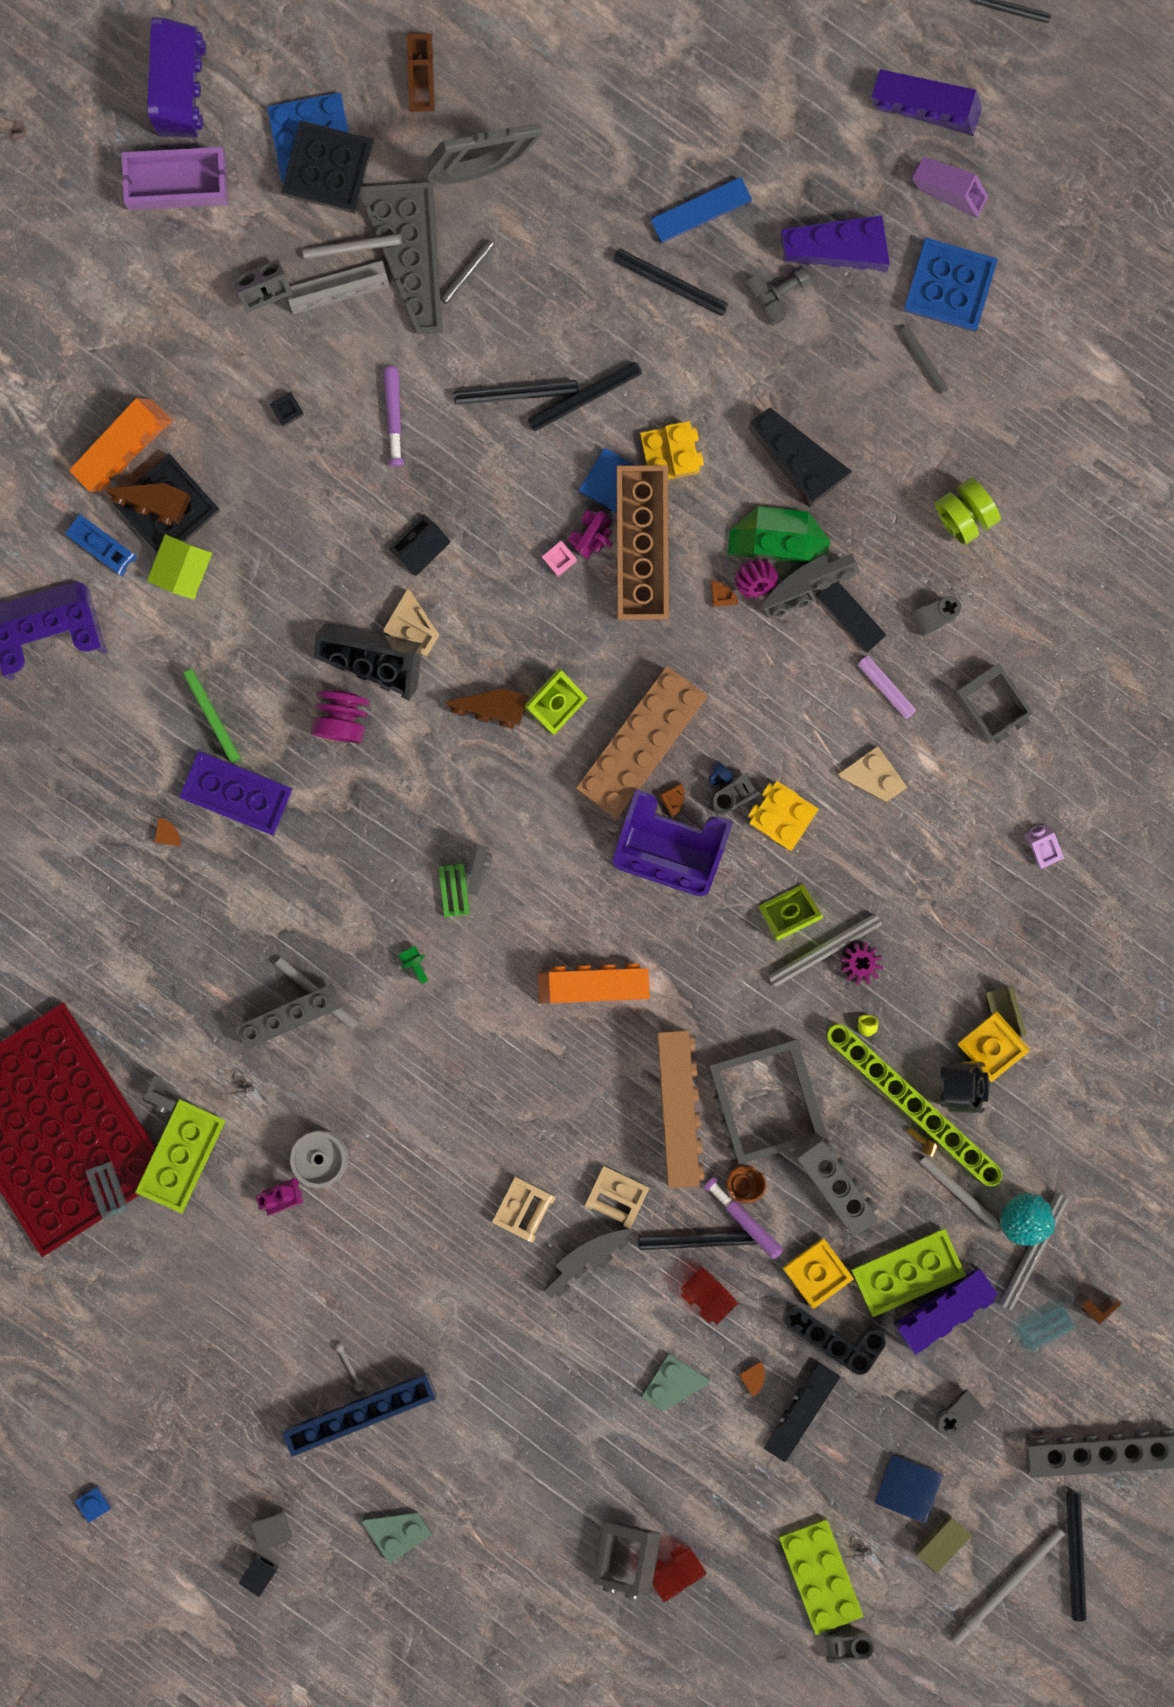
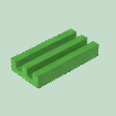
M464 864L440 866L439 874L444 917L469 915ZM455 870L460 871L464 910H459ZM445 871H449L454 911L450 912Z

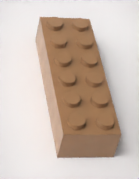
M668 465L617 466L618 620H669Z
M666 666L576 787V791L617 820L632 801L635 790H640L707 700L708 695Z
M688 1030L657 1032L668 1188L700 1186L699 1180H704V1168L702 1163H698V1154H702V1140L700 1137L696 1138V1128H701L700 1113L694 1110V1103L699 1102L698 1087H693L692 1077H697L696 1061H691L690 1052L695 1051V1038L693 1035L689 1036Z

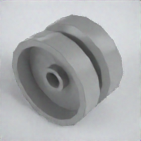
M324 1130L307 1133L297 1140L290 1156L292 1172L296 1178L306 1186L315 1188L330 1186L339 1180L347 1170L349 1162L348 1149L341 1137L333 1132ZM318 1154L324 1158L322 1164L314 1160V1157Z

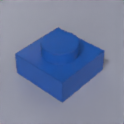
M99 1486L75 1501L88 1523L112 1508Z

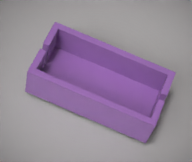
M223 147L122 152V172L125 178L123 180L124 203L128 210L229 205L228 183L226 180L227 159Z

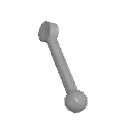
M337 1343L335 1351L340 1353L354 1380L355 1390L362 1392L365 1387L364 1383L359 1381L344 1352V1345Z

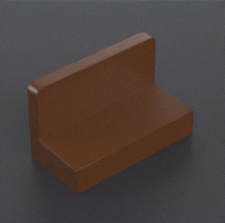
M1082 1294L1074 1300L1084 1313L1099 1325L1122 1304L1111 1295L1099 1306H1096L1089 1298Z

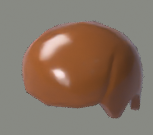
M749 1165L736 1167L729 1173L725 1182L728 1195L740 1204L756 1202L764 1195L767 1188L765 1175Z

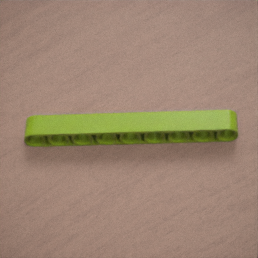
M840 1024L832 1025L827 1029V1042L979 1182L986 1186H995L1000 1183L1002 1179L1000 1167L853 1032ZM837 1028L842 1029L845 1034L844 1040L840 1043L834 1042L831 1037L833 1030ZM858 1045L863 1049L864 1053L861 1059L854 1060L850 1055V1051L854 1046ZM873 1063H879L882 1067L881 1075L876 1078L872 1077L869 1073V1068ZM893 1080H897L901 1084L900 1092L892 1095L888 1090V1085ZM915 1097L919 1100L920 1107L917 1111L911 1112L907 1108V1102ZM930 1115L937 1116L939 1124L935 1129H929L926 1125V1120ZM954 1132L957 1135L958 1141L954 1146L949 1147L945 1143V1137L948 1133ZM968 1150H974L977 1155L975 1162L967 1164L964 1160V1154ZM988 1167H992L996 1173L991 1181H986L983 1177V1172Z

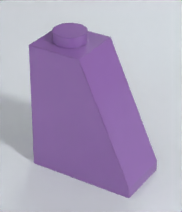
M923 157L920 164L914 169L912 179L920 191L978 218L988 198V194L976 174Z

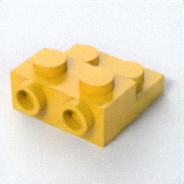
M690 421L640 433L647 466L668 465V480L700 474L699 466H704L701 451L696 452L694 442L699 441L696 426L691 427Z
M776 781L774 785L768 784L761 795L765 797L761 806L755 804L747 817L751 819L750 826L791 852L819 809L782 783Z

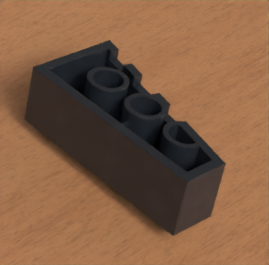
M769 407L749 424L748 429L809 507L850 477L852 471L772 408Z
M325 623L316 633L314 658L344 671L346 669L357 674L358 678L364 681L368 679L381 685L380 688L386 691L392 690L401 694L402 698L409 701L418 688L422 643Z

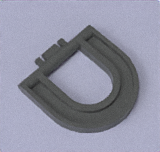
M539 123L441 141L424 163L428 181L438 185L457 184L475 180L504 169L526 154L542 135V127ZM499 144L496 149L481 157L459 162L470 149Z

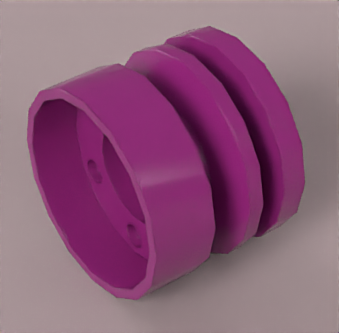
M318 691L317 698L327 701V704L318 703L315 704V708L326 713L325 717H313L310 734L336 741L362 744L366 727L356 723L355 719L366 718L368 713L357 710V707H369L370 700L346 691Z

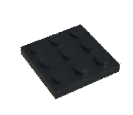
M300 120L281 194L355 214L374 139Z
M170 453L132 486L165 483L188 493L191 499L179 525L172 522L171 526L157 521L158 516L149 513L148 516L134 511L135 506L125 503L124 506L113 502L116 508L157 553L165 534L186 542L221 511Z

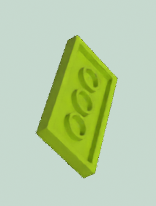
M179 1099L135 1193L179 1214H183L226 1120Z
M945 1228L851 1269L872 1317L966 1276Z
M827 1518L779 1536L816 1635L864 1617Z

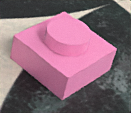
M562 541L542 556V559L557 577L577 562L575 556Z

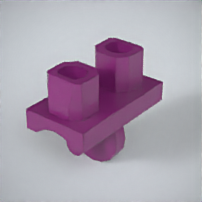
M587 510L581 522L588 529L584 534L575 530L568 539L577 552L587 560L594 551L599 553L603 546L609 549L613 546V543L608 540L612 534V531L609 529L612 521L600 510L598 513Z
M292 1178L263 1190L262 1193L256 1195L259 1210H266L267 1216H272L302 1204V1191L298 1189L299 1180Z

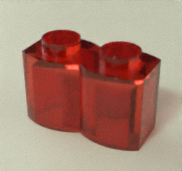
M703 1265L681 1286V1289L684 1291L681 1296L691 1306L694 1303L701 1309L699 1314L709 1324L713 1321L718 1325L739 1304V1301Z
M679 1545L670 1552V1558L665 1561L661 1559L656 1561L652 1585L663 1602L670 1600L707 1574L690 1545L686 1547Z

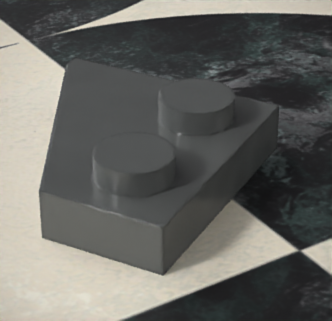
M477 845L467 894L478 895L485 869L490 870L493 855L489 853L488 847Z

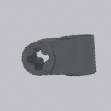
M947 596L912 612L911 616L921 636H925L956 619L961 611V603L954 596ZM945 603H948L949 606H955L952 615L949 611H943L946 606Z
M748 773L740 776L713 796L711 806L715 813L719 815L728 814L761 795L760 791H756L750 782V775ZM720 796L727 797L730 801L729 808H720L717 805V798Z
M966 1389L938 1414L935 1421L936 1427L944 1435L954 1436L979 1417L985 1408ZM945 1418L954 1419L951 1422L953 1425L952 1429L943 1428L945 1426Z
M865 1631L833 1632L824 1635L828 1648L827 1663L869 1659L874 1653L873 1639ZM860 1640H865L869 1643V1647L864 1651H859L855 1647L856 1643ZM835 1643L838 1645V1652L835 1650Z

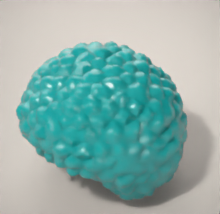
M1024 1192L1008 1201L1002 1209L1000 1225L1006 1238L1013 1243L1034 1246L1047 1240L1054 1233L1055 1219L1052 1208L1045 1199L1039 1195Z

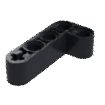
M790 1306L783 1314L784 1323L791 1331L857 1375L866 1374L871 1369L886 1345L884 1335L876 1328L866 1329L857 1342L853 1344L801 1307ZM798 1312L800 1313V1319L806 1323L804 1332H801L803 1326L798 1322L790 1324L792 1321L789 1317L791 1313L793 1315H796ZM815 1326L823 1329V1335L819 1339H812L810 1337V1330ZM872 1334L879 1335L880 1342L875 1347L867 1345V1338ZM836 1341L844 1343V1350L839 1354L831 1352V1345ZM856 1356L865 1357V1365L862 1368L853 1367L852 1361Z

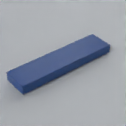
M742 177L656 216L650 222L662 244L752 202V198Z

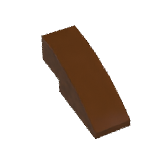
M433 33L407 34L409 111H435Z

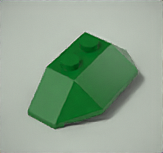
M758 506L730 529L727 555L755 559L759 557L760 559L767 558L773 561L807 564L824 555L828 559L830 540L808 511Z

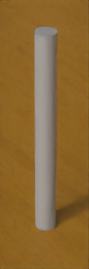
M401 234L307 248L303 249L304 259L399 245L402 244Z
M282 957L275 963V966L307 993L319 989ZM342 1008L331 1012L351 1030L359 1023Z
M927 1155L923 1156L919 1163L989 1227L996 1231L1001 1226L1000 1222Z

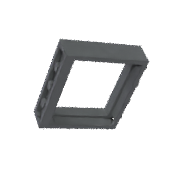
M798 1039L709 1065L710 1071H707L706 1075L710 1087L715 1085L717 1095L713 1096L717 1111L722 1110L725 1120L720 1121L724 1135H730L732 1144L728 1145L732 1160L737 1159L738 1164L799 1147L816 1134L821 1139L827 1138ZM789 1050L814 1133L744 1154L719 1071Z

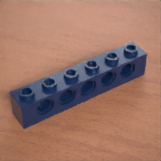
M425 1372L288 1427L282 1434L290 1455L293 1457L433 1401L437 1398V1393L429 1373Z

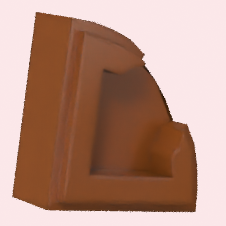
M717 581L710 582L713 607L738 605L735 593L728 586Z
M682 783L659 795L671 818L679 812L684 803L685 792Z
M158 818L155 843L181 847V837L175 826L165 819Z
M761 1361L739 1374L753 1397L761 1390L765 1380V1370Z

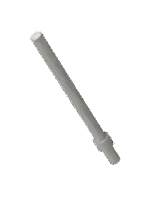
M1057 1527L973 1615L970 1614L963 1621L965 1624L951 1639L959 1645L972 1631L975 1632L981 1626L980 1622L1059 1542L1065 1533Z

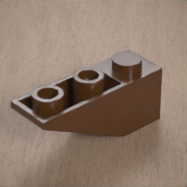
M165 483L106 489V493L111 496L110 500L121 506H124L125 503L135 506L134 511L148 516L149 513L158 516L157 521L171 526L172 522L177 525L180 524L191 499L188 493Z
M499 689L446 702V706L451 708L450 713L465 716V713L475 715V720L489 723L490 719L500 722L499 726L514 730V726H521L528 695Z

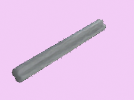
M877 914L869 916L768 976L770 982L774 987H777L880 927L882 925L880 918Z
M1059 1193L1054 1195L1050 1203L1055 1226L1068 1203V1198ZM1050 1237L1037 1245L1028 1246L1000 1300L1002 1307L1008 1310L1014 1308Z

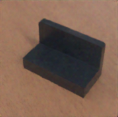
M423 514L388 550L414 576H417L450 544V540L431 519Z

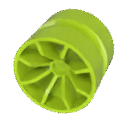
M970 477L956 487L958 497L948 492L935 502V508L943 525L964 546L979 536L977 525L987 531L1001 521L1000 513L992 498L973 477Z

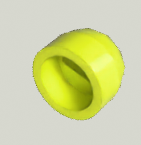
M873 1015L860 1016L858 1019L859 1032L866 1037L872 1036L877 1032L879 1020Z

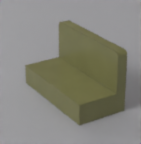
M1008 986L986 992L985 996L990 1014L992 1015L997 1011L1019 1037L1027 1036L1014 987Z
M948 1514L914 1552L921 1561L937 1573L971 1538V1535Z

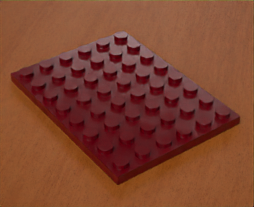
M65 1002L0 1042V1191L41 1257H44L140 1196L135 1192L156 1149L152 1139Z

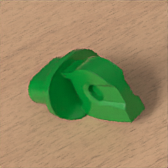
M416 946L398 955L403 964L401 969L411 967L421 984L429 981L419 964L425 955H421Z

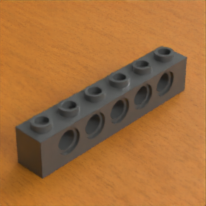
M1161 1429L1160 1434H1150V1431L1146 1430L1135 1431L1133 1436H1124L1123 1432H1113L1108 1434L1109 1437L1098 1438V1434L1083 1435V1439L1073 1440V1436H1059L1057 1441H1047V1438H1033L1032 1443H1025L1027 1474L1031 1478L1174 1468V1429ZM1154 1443H1161V1452L1157 1455H1151V1446ZM1134 1444L1136 1446L1135 1454L1131 1457H1126L1124 1453L1125 1448L1128 1445ZM1104 1446H1109L1111 1449L1110 1455L1105 1459L1100 1458L1099 1450ZM1078 1448H1084V1458L1074 1460V1451ZM1052 1450H1058L1060 1453L1059 1459L1055 1462H1049L1047 1459L1048 1453Z

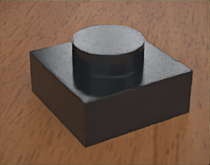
M292 392L269 404L282 427L304 416Z

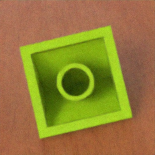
M165 534L147 582L171 593L194 600L212 552Z
M558 669L525 704V709L555 735L588 697L561 669Z
M804 884L758 906L775 942L823 919L820 910Z

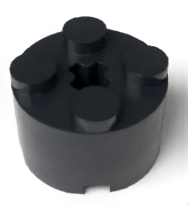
M951 1061L947 1066H942L940 1076L941 1080L944 1081V1092L940 1096L941 1106L947 1107L949 1112L983 1113L985 1108H981L983 1102H988L989 1075L988 1073H983L982 1067H986L985 1063L977 1061Z

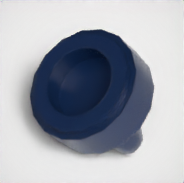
M715 760L710 765L714 770L708 779L711 785H719L723 780L729 783L734 778V775L720 761Z

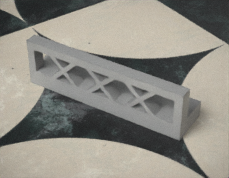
M383 261L291 286L293 294L289 295L288 298L293 314L384 289L390 287Z

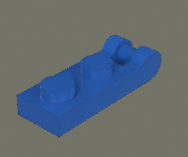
M79 514L65 533L66 536L121 577L126 573L125 569L129 563H133L137 558L135 554L81 514ZM116 552H119L123 556L116 563L112 558Z

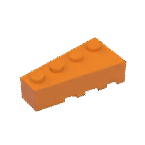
M136 398L69 471L89 492H102L111 484L110 480L121 473L128 466V463L173 420L153 399Z
M625 964V969H616V965H600L601 970L591 971V966H576V971L566 972V967H551V972L538 973L539 1004L650 999L649 968H640V964Z

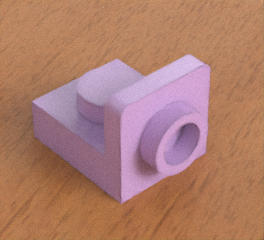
M1047 825L1033 827L1030 832L1024 834L1025 840L1031 846L1037 865L1041 869L1064 859L1056 835Z

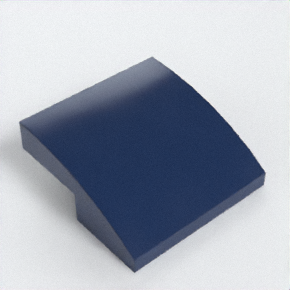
M892 1455L875 1504L927 1523L944 1474L897 1455Z

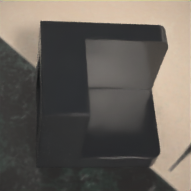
M257 1553L240 1579L239 1585L260 1598L279 1566Z

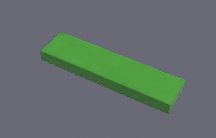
M192 668L184 672V677L229 760L232 763L243 760L196 672Z

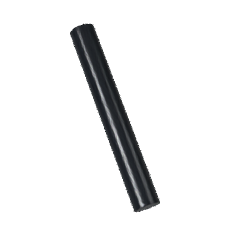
M977 0L976 3L977 5L1048 24L1051 18V13L1003 0Z

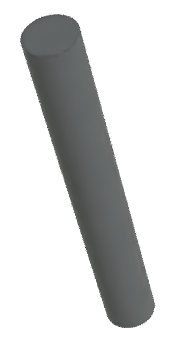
M487 240L441 296L445 303H450L495 247L493 242Z
M908 326L902 328L899 332L938 392L942 394L949 388Z

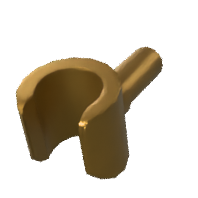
M910 1127L907 1133L918 1142L924 1144L921 1152L934 1157L938 1149L936 1143L922 1137Z

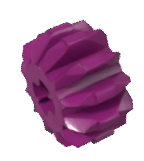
M757 557L754 561L748 560V563L740 565V569L735 571L736 577L734 581L738 591L745 598L752 597L756 599L758 596L764 597V594L767 592H772V587L777 585L778 576L775 567L767 558L760 559Z
M867 942L862 944L861 951L859 945L853 943L854 953L848 948L844 950L850 956L849 959L845 957L840 958L841 962L848 963V966L840 969L841 972L850 970L846 977L848 981L856 975V985H860L862 976L864 982L870 984L869 974L873 978L878 979L879 975L873 970L883 969L882 965L875 964V961L883 959L882 955L873 957V954L877 951L875 946L867 952ZM857 958L867 959L865 964H868L866 969L860 968L858 970L855 965L858 963H855Z

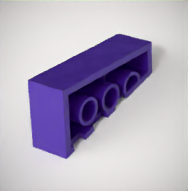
M882 69L879 70L871 96L874 106L882 112L898 113L974 136L982 110L976 89Z
M882 215L782 229L780 239L784 262L811 265L823 264L830 265V267H854L861 270L874 269L881 272H887L890 265Z
M976 1267L967 1273L965 1277L958 1279L893 1323V1325L910 1350L917 1355L938 1338H942L950 1333L957 1324H962L974 1316L973 1313L979 1308L985 1309L995 1302L994 1297L998 1294L982 1270Z

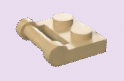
M603 1166L584 1208L590 1211L591 1209L599 1211L624 1223L623 1226L630 1229L650 1187ZM599 1193L631 1207L629 1214L597 1200Z
M515 1176L492 1223L533 1243L536 1238L534 1234L550 1203L553 1204L556 1197ZM535 1195L541 1198L525 1230L520 1228L519 1225Z

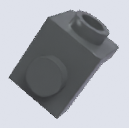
M154 1075L153 1079L148 1078L143 1088V1092L146 1093L143 1099L154 1103L152 1108L166 1114L168 1110L174 1111L178 1101L156 1091L162 1077Z

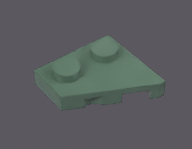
M668 1353L641 1397L660 1410L665 1411L708 1385L711 1380Z
M419 1512L387 1515L386 1517L372 1519L366 1518L362 1521L389 1564L432 1535V1531Z

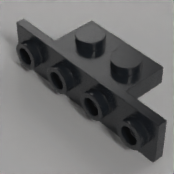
M820 1362L817 1364L802 1388L798 1387L791 1398L793 1403L788 1410L784 1409L777 1420L779 1425L764 1446L766 1451L783 1462L787 1461L840 1379L839 1374Z

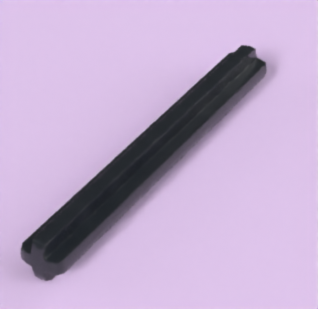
M618 249L614 255L613 260L619 265L720 316H723L728 308L727 302L623 249Z
M633 362L529 418L528 423L533 431H538L640 376L642 370L637 362Z
M577 380L458 390L454 392V402L456 405L574 395L579 391Z
M746 1231L638 1237L639 1250L757 1245Z
M1069 1492L1066 1494L1071 1609L1072 1619L1076 1622L1086 1621L1087 1613L1081 1495L1079 1492Z

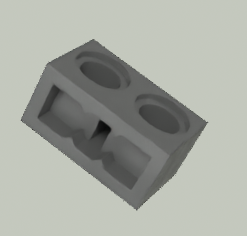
M278 259L232 278L246 313L293 294Z

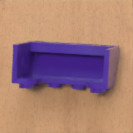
M152 17L148 81L149 119L158 137L198 138L199 130L203 129V115L200 114L199 107H196V97L200 98L201 84L197 82V73L202 71L201 56H206V41L203 40V34L199 32L196 26L163 17Z
M72 582L0 603V669L3 677L10 681L14 680V673L23 669L25 657L21 645L70 631L73 644L78 650L82 652L98 650L102 654L107 653L92 596L86 585L81 582Z
M636 789L614 853V866L621 871L695 896L708 894L722 858L733 821L721 817H710L707 819L704 829L701 830L656 815L657 799L649 793Z

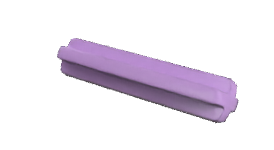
M865 656L859 661L858 666L904 718L907 719L915 713L916 709L869 656Z

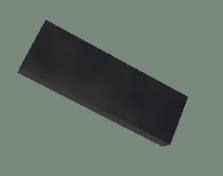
M839 582L831 584L830 587L824 589L817 596L867 653L887 636Z

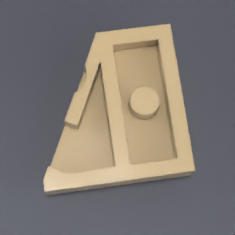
M407 589L383 632L391 637L422 643L421 654L428 657L440 635L412 592Z
M878 746L838 774L842 780L848 781L884 802H888L907 788Z

